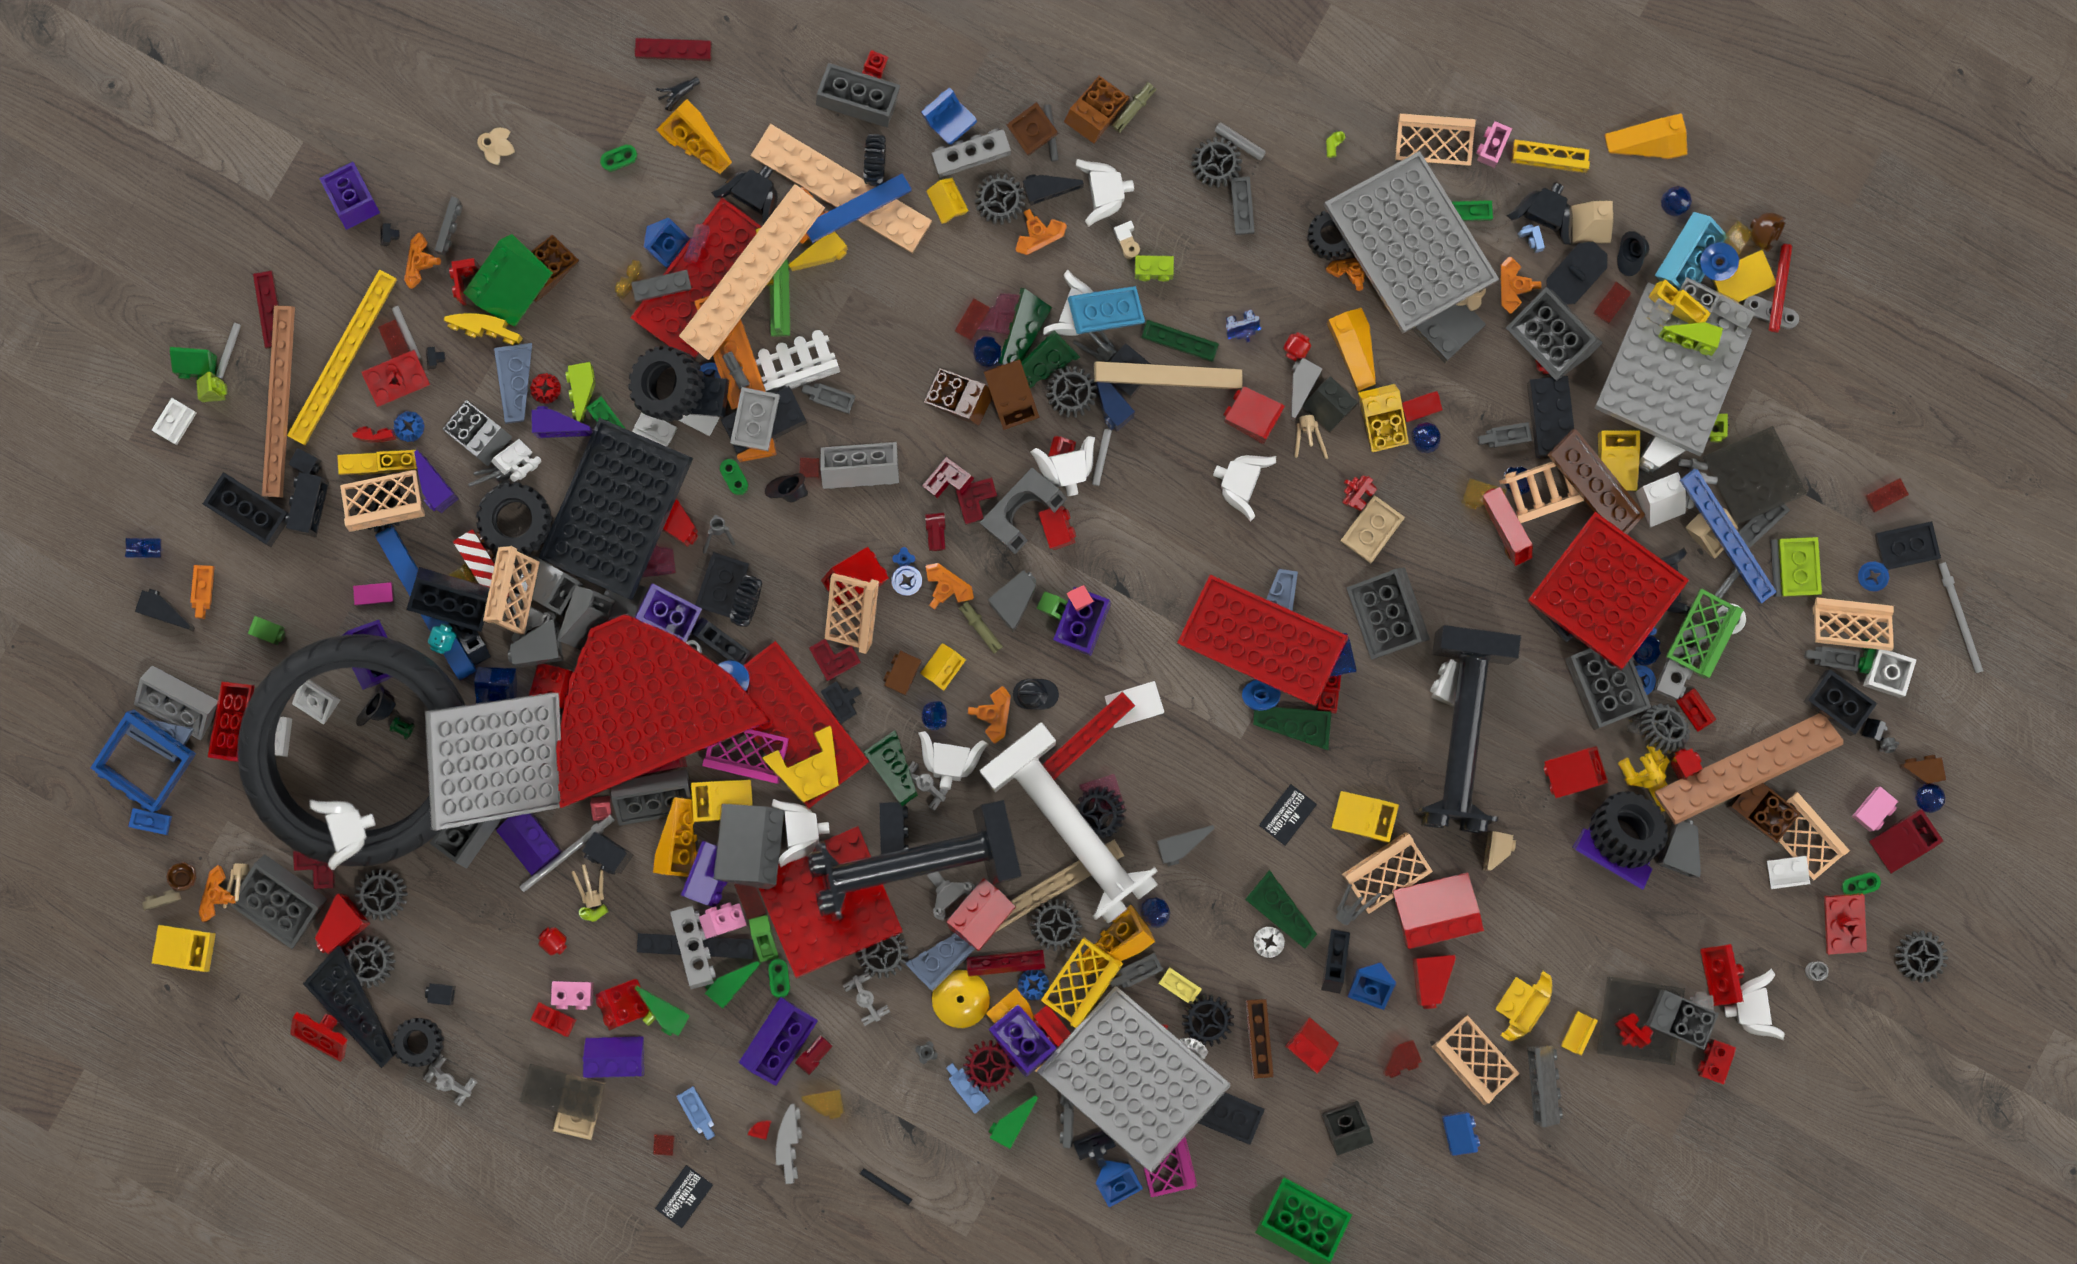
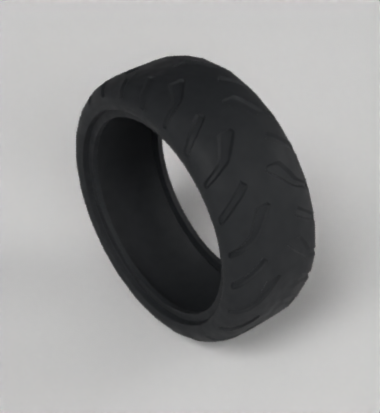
M367 634L342 635L319 640L299 649L281 661L264 678L251 697L242 718L238 739V768L251 806L261 822L278 839L293 850L320 862L329 863L331 857L337 852L327 823L316 819L306 812L292 798L280 777L275 758L277 725L287 702L298 688L309 679L331 670L365 668L385 673L407 685L424 702L429 711L466 706L453 682L434 661L406 644L382 636ZM430 795L420 807L404 819L382 828L365 830L366 837L364 838L362 848L338 865L351 867L382 864L403 857L426 844L440 831L432 830Z

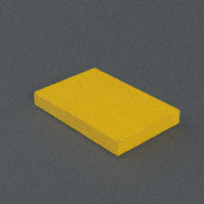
M1763 250L1740 259L1738 269L1732 277L1722 281L1712 280L1717 292L1737 302L1769 289L1776 284Z

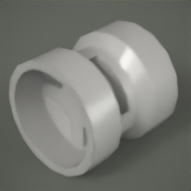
M1820 961L1810 962L1805 968L1807 978L1813 981H1822L1829 973L1827 965Z

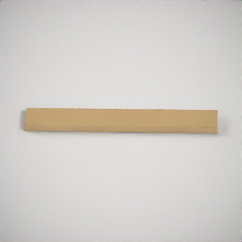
M1095 362L1094 380L1095 382L1242 389V369Z
M1115 839L1105 844L1116 860L1124 856ZM1078 860L1014 898L1010 902L1016 908L997 931L1041 906V903H1046L1048 900L1090 877L1091 874L1082 862Z

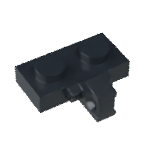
M838 681L820 691L840 724L857 715L852 705L856 703L854 698L862 694L859 687H855L850 691L847 688L842 690Z
M1103 1130L1073 1142L1079 1160L1088 1157L1091 1160L1096 1158L1099 1168L1106 1166L1103 1155L1107 1154L1106 1150L1116 1147L1114 1140Z

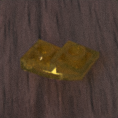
M1737 221L1726 234L1727 238L1723 243L1731 245L1739 255L1751 237V230L1740 221Z
M632 260L626 272V276H629V278L621 277L620 282L617 281L615 293H617L619 299H624L632 290L631 283L637 281L642 267L640 261Z

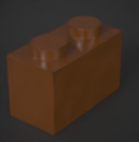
M900 651L899 654L895 653L891 662L893 668L891 672L887 671L883 681L886 682L884 686L906 696L922 660L903 651Z

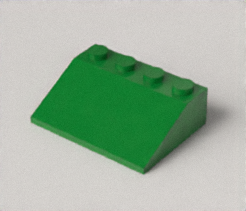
M511 234L498 241L464 291V294L478 307L515 327L553 272Z
M1283 1177L1255 1233L1310 1264H1330L1352 1214Z

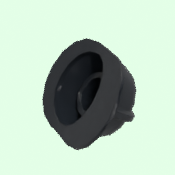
M1629 231L1622 236L1617 256V265L1620 272L1625 276L1636 275L1643 265L1644 258L1649 253V243L1644 235H1640L1635 231Z
M802 473L778 477L766 486L764 493L769 498H783L790 503L796 502L808 495L804 484L805 476Z
M1045 679L1021 680L1013 690L1015 703L1023 709H1050L1059 698L1056 685L1050 680Z
M384 688L378 689L373 698L361 711L356 720L357 726L364 725L370 719L376 721L384 720L391 714L396 703L384 694Z

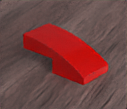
M540 1002L530 1019L565 1037H569L576 1022V1019Z

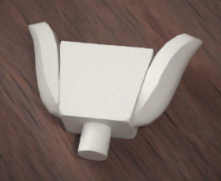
M1077 159L1076 167L1089 174L1088 178L1094 211L1087 217L1085 222L1090 227L1093 223L1116 213L1121 208L1122 202L1125 199L1124 193L1134 191L1133 180L1122 181L1121 173L1116 172L1115 168L1110 165Z
M1069 270L1064 273V279L1071 288L1068 297L1093 293L1086 284L1073 276ZM1068 298L1059 322L1045 327L1044 335H1050L1054 330L1059 335H1079L1075 330Z
M1088 436L1082 443L1080 450L1048 457L1044 452L1035 448L1030 453L1034 457L1042 475L1056 487L1065 486L1067 496L1079 494L1076 483L1086 481V477L1091 472L1095 437Z
M1240 456L1234 461H1230L1228 469L1217 465L1213 476L1223 479L1221 488L1223 489L1222 494L1225 500L1243 513L1250 522L1255 517V514L1248 502L1261 468L1274 465L1276 463V456Z
M926 731L918 733L922 744L924 764L928 771L934 773V777L941 778L939 788L945 790L951 789L952 780L960 781L962 777H967L973 772L984 749L989 745L982 740L971 751L970 748L934 742L933 745Z
M773 799L771 806L784 810L788 850L779 858V865L782 867L787 863L809 855L819 843V834L830 833L829 822L817 823L816 813H812L806 806Z
M310 801V808L320 813H326L325 816L337 851L328 863V866L333 871L338 864L353 856L362 848L364 838L366 837L364 829L375 825L372 814L360 817L359 810L347 802Z
M1771 968L1765 974L1742 984L1741 990L1744 1002L1724 1006L1726 1018L1737 1016L1738 1024H1741L1743 1029L1751 1034L1776 1037L1784 1040L1785 1033L1777 1027L1770 1026L1772 1025L1767 990L1764 986L1769 984L1775 976Z

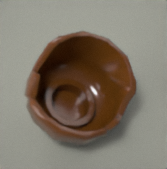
M181 862L173 865L168 870L166 878L168 885L172 889L182 892L194 886L197 876L193 866Z

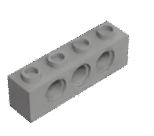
M999 129L991 130L985 136L975 135L966 142H963V140L957 141L948 148H945V146L936 148L935 152H932V158L939 178L1011 155V149L1004 129L1000 131ZM988 142L994 145L991 150H986L983 146ZM973 148L976 150V153L973 156H969L965 153L966 150ZM951 154L958 156V159L954 162L949 161L947 158Z
M1703 626L1694 628L1697 638L1707 636ZM1691 629L1684 631V641L1687 638L1694 640ZM1707 638L1699 640L1700 646L1705 644ZM1695 642L1693 648L1686 646L1689 655L1698 653ZM1677 647L1673 656L1677 658L1679 656L1686 657L1683 647ZM1699 655L1690 657L1692 665L1698 661ZM1667 658L1654 692L1673 700H1677L1679 697L1682 698L1686 690L1684 686L1686 679L1689 680L1693 671ZM1672 673H1676L1679 676L1678 683L1671 681Z
M693 906L670 912L690 988L694 989L714 983L713 977H716L713 965L709 966L708 959L711 958L708 947L704 948L703 940H706L703 929H699L698 922H700L699 911H695ZM686 925H693L694 930L692 932L686 933L684 931ZM698 943L699 948L696 951H690V944ZM697 961L704 963L703 968L700 970L694 969V964Z

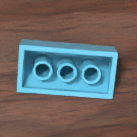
M1693 212L1655 276L1660 281L1667 280L1678 291L1686 277L1700 283L1705 276L1700 265L1703 251L1711 244L1725 243L1728 235L1712 217Z

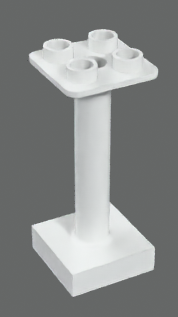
M1041 722L983 767L980 773L995 793L1013 778L1020 783L1103 889L1104 893L1096 914L1092 917L1096 920L1102 916L1107 923H1110L1127 909L1121 902V899L1133 892L1139 900L1158 885L1152 878L1157 869L1154 867L1149 871L1126 873L1040 763L1039 758L1056 746V740Z

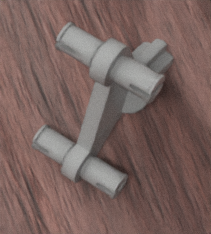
M1680 458L1678 461V466L1688 467L1689 472L1693 469L1705 471L1708 469L1707 462H1699L1694 458L1690 460ZM1700 473L1706 483L1717 484V477ZM1686 491V508L1691 509L1694 507V502Z
M521 599L518 601V604L520 606V609L522 610L524 603ZM530 606L525 634L520 635L514 632L511 640L513 642L518 641L526 635L528 630L543 625L549 620H555L557 614L553 611L542 613ZM517 617V618H516V619H517L516 624L518 625L517 627L519 628L520 621H519V618Z
M912 761L909 770L913 782L916 783L919 790L928 791L935 797L928 806L935 811L940 802H944L946 799L945 795L949 790L940 789L938 791L933 786V778L929 774L915 775L914 772L919 765L917 763L915 765V762Z
M939 872L928 874V878L937 888L935 908L933 909L935 918L944 921V918H947L945 910L965 893L969 895L974 890L975 885L970 882L953 883L949 880L945 881Z
M869 971L859 977L856 975L852 977L853 980L843 984L844 988L849 986L845 989L846 992L857 987L859 992L856 997L857 1004L863 1008H868L871 1012L870 1015L861 1019L862 1022L866 1021L863 1023L864 1026L874 1020L878 1022L881 1020L880 1017L890 1012L889 1009L884 1011L888 1008L887 1005L876 1011L873 1006V994L868 990H864L862 983L872 978L869 975Z
M440 1054L437 1060L430 1064L428 1067L429 1071L423 1079L430 1083L432 1078L436 1076L437 1090H454L460 1093L454 1100V1103L461 1106L465 1098L470 1097L472 1094L471 1090L477 1081L470 1078L465 1087L461 1086L454 1080L452 1075L441 1071L440 1067L445 1062L446 1057L443 1058V1055Z

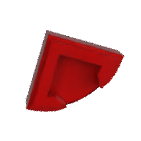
M764 1120L756 1123L750 1128L747 1135L767 1140L772 1121Z

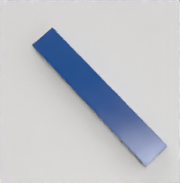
M902 173L819 216L806 234L811 243L904 196L911 192L912 189Z

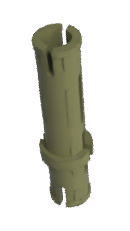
M1147 82L1142 90L1133 96L1134 99L1111 125L1112 128L1121 133L1141 107H1145L1146 101L1157 89Z
M968 601L958 608L969 621L968 624L974 627L993 654L1003 647L982 621V616L975 612Z

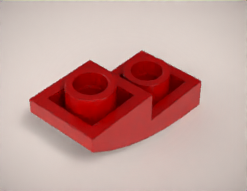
M871 50L862 73L881 79L889 57Z
M365 426L358 428L357 432L352 433L355 439L364 442L376 443L396 440L395 432L391 429L388 430V428L380 429L375 434L372 428Z
M1331 673L1318 700L1317 711L1337 713L1342 673Z

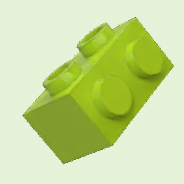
M1174 256L1135 257V279H1139V281L1158 279V281L1162 282L1173 279Z

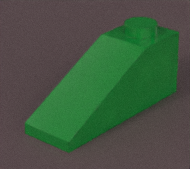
M756 961L717 978L716 981L713 980L714 983L705 987L707 989L705 994L722 1009L725 1008L762 963Z
M636 986L635 990L656 1022L662 1027L661 1031L670 1036L672 1033L679 1036L690 1015L643 988Z
M1034 1095L1001 1118L998 1123L993 1122L989 1133H991L990 1138L1011 1149L1038 1096Z

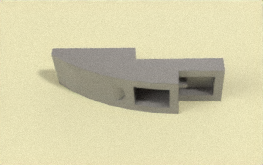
M1686 277L1679 290L1684 289L1708 311L1714 312L1744 329H1747L1756 313L1739 304V302Z
M796 1103L790 1104L784 1115L776 1145V1165L784 1164L786 1184H792L798 1178L797 1167L793 1166V1159H796V1149L792 1147V1144L799 1143V1139H802V1129L797 1124V1119H800V1108H796Z

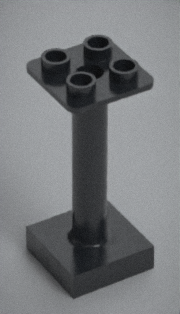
M1443 625L1435 632L1432 655L1459 658L1460 662L1443 800L1426 807L1414 809V815L1422 816L1421 826L1444 828L1449 827V819L1460 821L1459 831L1482 834L1488 831V824L1498 822L1497 816L1486 815L1472 804L1489 663L1509 665L1519 659L1521 635Z
M1004 800L983 804L973 810L977 833L839 864L827 852L825 841L819 842L815 846L816 852L810 853V855H807L812 878L822 876L825 890L816 893L820 915L830 914L832 922L842 919L841 907L845 894L848 892L983 861L988 880L992 885L1013 881L1022 877Z

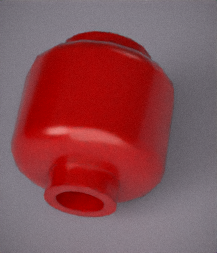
M1299 332L1290 334L1283 346V350L1287 353L1286 357L1295 362L1297 359H1305L1311 348L1310 339Z
M556 927L545 928L538 937L539 947L551 956L556 953L560 955L567 948L565 945L567 937Z

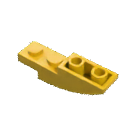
M463 313L445 316L444 318L448 328L458 331V329L464 330L465 334L472 338H476V336L482 338L484 331H486V335L492 338L497 336L504 338L503 342L514 345V343L520 345L522 340L520 334L506 329L508 323L505 320L497 317Z
M415 450L337 455L338 475H370L416 470Z

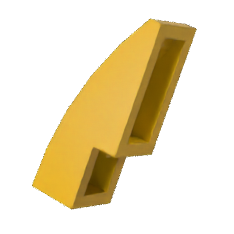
M1667 280L1658 282L1648 297L1670 314L1689 324L1706 322L1711 314L1684 289L1678 291Z

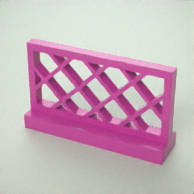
M750 729L744 732L747 739L740 744L737 743L734 736L731 737L736 746L729 751H726L721 742L709 746L702 766L780 784L781 778L768 768L767 764L762 760L759 750L768 745L773 753L775 751L770 743L775 740L784 741L782 750L779 751L784 761L789 738ZM759 735L763 737L766 744L757 749L751 739ZM749 741L754 751L745 756L740 746ZM719 744L724 754L719 757L711 756L712 748ZM738 748L743 758L737 762L732 761L729 753ZM754 753H757L761 760V763L756 766H752L747 759Z
M1186 1136L1174 1147L1176 1154L1171 1151L1165 1160L1160 1163L1161 1166L1156 1174L1154 1172L1150 1173L1144 1167L1151 1197L1192 1189L1198 1186ZM1170 1154L1178 1160L1175 1170L1165 1164ZM1163 1166L1173 1172L1168 1181L1158 1176ZM1175 1174L1182 1177L1183 1186L1176 1187L1170 1183ZM1156 1178L1166 1184L1162 1191H1154L1153 1183Z

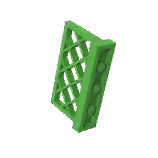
M785 260L773 276L774 284L770 285L771 337L790 336L789 260Z
M1700 589L1666 657L1697 673L1698 676L1704 679L1710 678L1744 609L1733 606L1717 596ZM1702 595L1709 598L1711 606L1701 607L1700 599ZM1723 605L1729 608L1726 615L1719 617L1716 606ZM1712 608L1715 619L1706 621L1703 610ZM1699 612L1703 623L1693 626L1691 617L1694 613ZM1716 621L1718 630L1710 635L1707 623ZM1704 625L1707 636L1697 638L1694 628ZM1691 629L1694 640L1685 642L1683 633L1685 630ZM1708 638L1710 644L1708 650L1701 651L1699 640ZM1695 642L1698 653L1689 655L1686 644ZM1682 646L1686 657L1679 659L1673 656L1675 649ZM1700 656L1701 664L1699 668L1692 666L1690 657Z

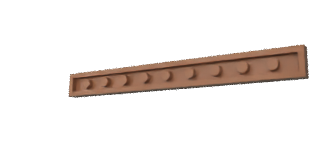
M274 306L262 496L283 497L295 307Z

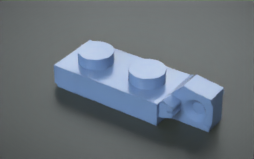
M953 1063L946 1068L952 1075L949 1078L951 1084L974 1113L990 1102L986 1095L980 1091L978 1085L975 1088L973 1087L974 1080L968 1082V1078L971 1076L969 1074L965 1075L963 1068L958 1071Z
M693 1086L677 1095L676 1097L694 1129L698 1133L703 1132L707 1140L715 1136L711 1129L714 1125L713 1119L695 1087Z

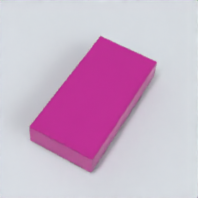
M392 582L353 586L354 604L356 606L394 602Z

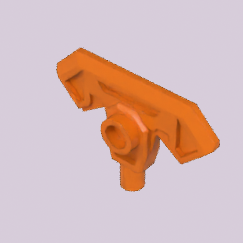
M1030 209L1026 210L1024 215L1027 218L1026 224L1030 237L1019 236L1015 250L1018 253L1029 255L1062 238L1067 227L1066 223L1052 219L1046 228L1037 216L1034 217Z
M417 233L410 242L404 279L410 289H413L422 279L419 270L429 269L433 265L441 264L439 257L422 252L428 244L422 233Z
M1508 257L1501 264V306L1510 314L1522 304L1517 296L1518 294L1531 292L1532 289H1541V281H1532L1531 278L1516 275L1521 266L1512 257Z
M1356 258L1332 261L1327 266L1326 271L1329 274L1340 277L1346 272L1351 283L1355 284L1356 290H1363L1365 272Z
M939 563L926 565L928 581L938 582L933 593L934 599L929 604L931 608L935 610L940 602H945L954 593L958 602L974 599L972 586Z
M1003 686L990 695L994 705L978 706V708L968 707L969 715H976L978 719L991 723L985 730V733L994 744L1003 739L1006 733L1011 695Z
M219 865L213 868L208 875L198 911L202 922H207L215 916L214 904H234L236 902L235 896L230 895L229 891L219 886L225 879L224 871Z

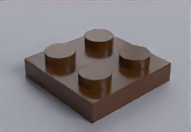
M1037 102L1007 124V127L1028 156L1059 134Z

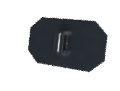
M1594 241L1578 243L1547 278V287L1553 290L1566 305L1576 304L1607 269L1608 254Z

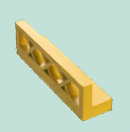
M1514 140L1511 163L1586 173L1590 165V161H1588L1590 150ZM1518 145L1525 146L1529 153L1517 152ZM1538 148H1543L1548 155L1535 154L1534 151ZM1557 151H1563L1567 158L1554 157L1553 154ZM1576 153L1585 154L1584 161L1573 159L1572 156Z

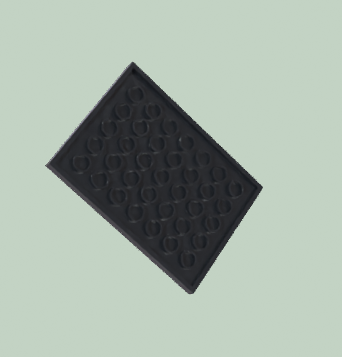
M599 418L538 558L632 600L694 458Z

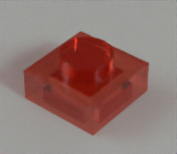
M800 458V473L804 474L805 478H819L820 459Z
M655 1134L653 1154L673 1156L675 1136Z

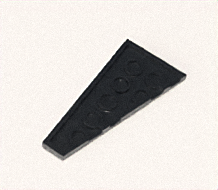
M337 946L306 979L303 985L337 1019L340 1025L380 1068H383L396 1055V1052H393V1047L341 946Z

